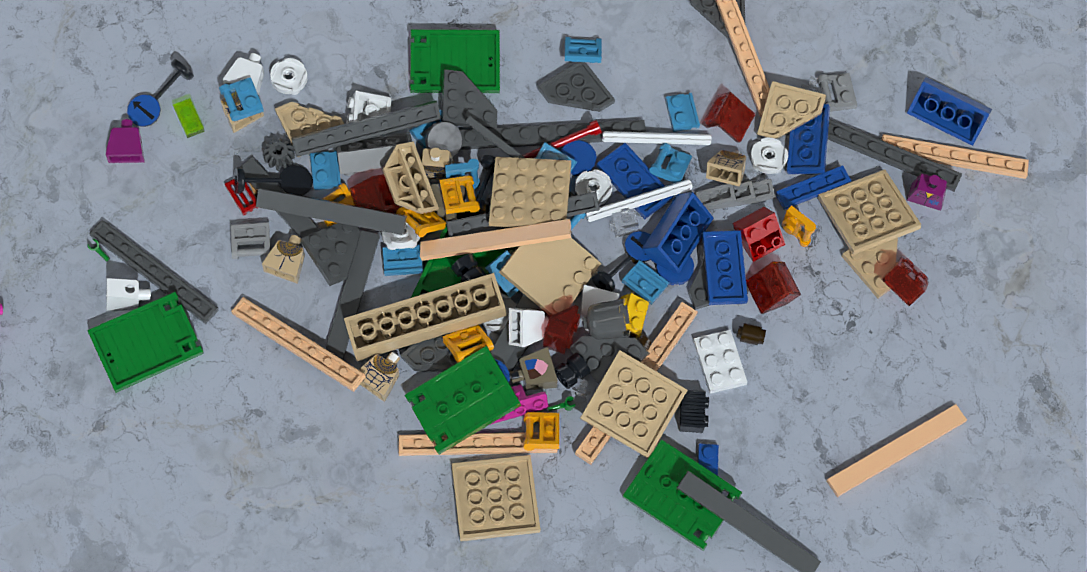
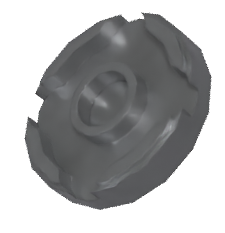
M435 123L426 133V148L448 150L453 157L459 152L462 145L461 132L452 123Z

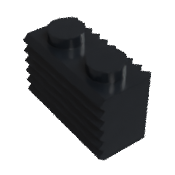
M687 389L680 402V432L703 433L704 428L708 427L709 416L705 415V408H709V397H706V391Z

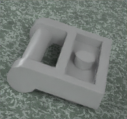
M850 73L830 76L820 75L817 78L823 94L826 95L825 104H829L830 112L856 109L857 101ZM828 84H832L836 103L832 102Z
M269 222L231 225L232 259L259 255L267 257L271 251ZM264 243V248L238 249V245Z

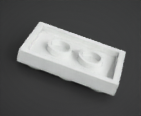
M731 329L693 339L709 394L747 385V379Z

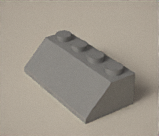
M410 132L381 135L337 146L340 174L349 176L354 175L355 172L371 173L374 170H383L396 145L412 142Z

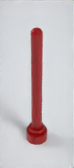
M597 120L589 122L587 128L549 144L557 149L589 134L591 136L599 135L602 131ZM542 147L523 156L525 158H535Z

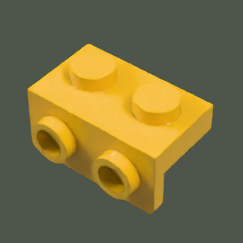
M633 293L621 296L619 300L625 299L624 305L628 307L630 324H626V331L629 330L630 335L635 337L642 332L649 302Z

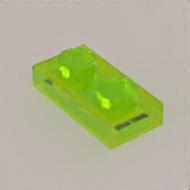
M190 98L173 104V108L187 138L205 132Z

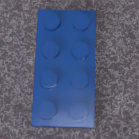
M824 104L820 115L790 131L787 162L788 174L825 173L830 116L829 104Z
M626 143L599 161L596 166L610 177L611 183L625 199L665 187L655 175L650 173L649 168ZM674 195L634 209L645 220L671 201Z
M741 230L703 232L702 239L709 305L747 304L748 296Z

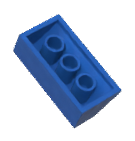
M925 77L907 114L973 146L992 109Z
M693 192L677 194L642 250L652 262L678 274L702 238V233L707 230L714 217Z

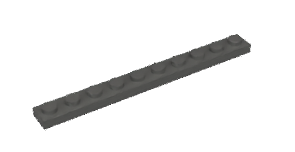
M645 120L598 122L602 133L604 131L646 132ZM589 123L487 129L511 147L540 146L544 142L549 144L587 128ZM474 129L460 130L462 136L461 150L498 148ZM602 133L596 136L589 134L578 139L587 143L603 142Z

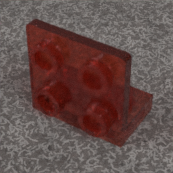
M727 92L717 95L702 125L706 128L718 126L734 141L739 143L755 117V113L734 94Z

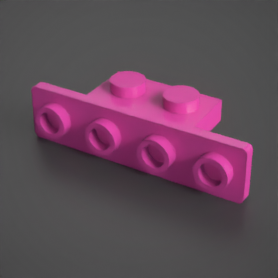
M522 385L512 386L511 388L520 401L521 406L491 424L523 416L527 412L547 409L548 400L546 392L526 396Z

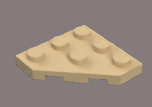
M772 81L757 135L778 139L822 113L826 95Z
M295 102L275 108L276 115L292 146V137L344 124L341 117L326 115L322 111L310 107L308 109L299 106Z
M898 238L854 255L850 249L842 254V258L877 299L890 291L894 286Z

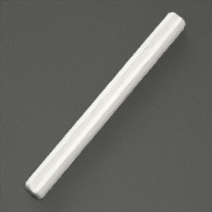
M604 131L602 133L603 142L710 145L712 141L710 134Z
M687 179L599 207V211L586 213V218L588 222H592L691 190L692 183Z

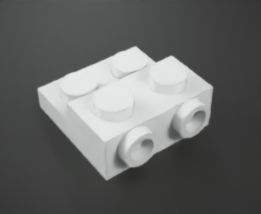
M355 91L348 100V108H351V114L348 113L346 123L391 112V97Z

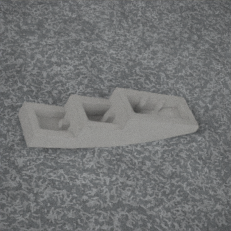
M771 179L752 183V181L741 183L740 187L725 184L696 192L697 198L707 210L736 207L776 198Z

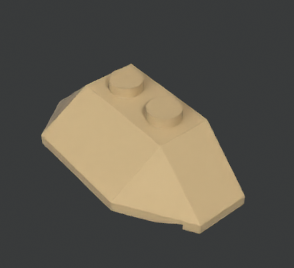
M414 141L396 145L383 168V173L395 204L419 214L439 210Z

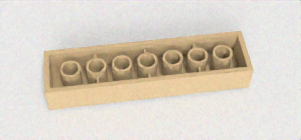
M492 273L344 318L354 355L356 360L359 361L373 357L376 354H383L507 315L495 274Z

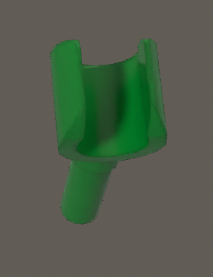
M92 238L97 243L96 247L91 248L88 244L87 247L92 251H96L106 262L109 261L110 258L99 247V242Z
M569 396L563 403L549 406L548 411L563 408L567 411L573 410L576 404L569 405L567 402L573 401L574 397Z

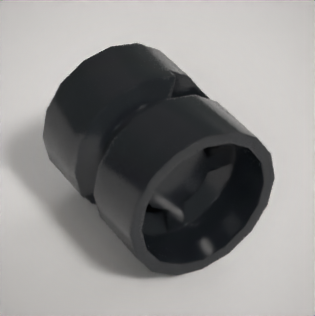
M472 254L459 258L451 267L456 276L461 277V283L486 275L481 267H477L478 262Z
M574 353L567 358L566 364L561 363L554 368L557 379L567 389L574 386L578 379H583L591 372L586 361L578 353Z

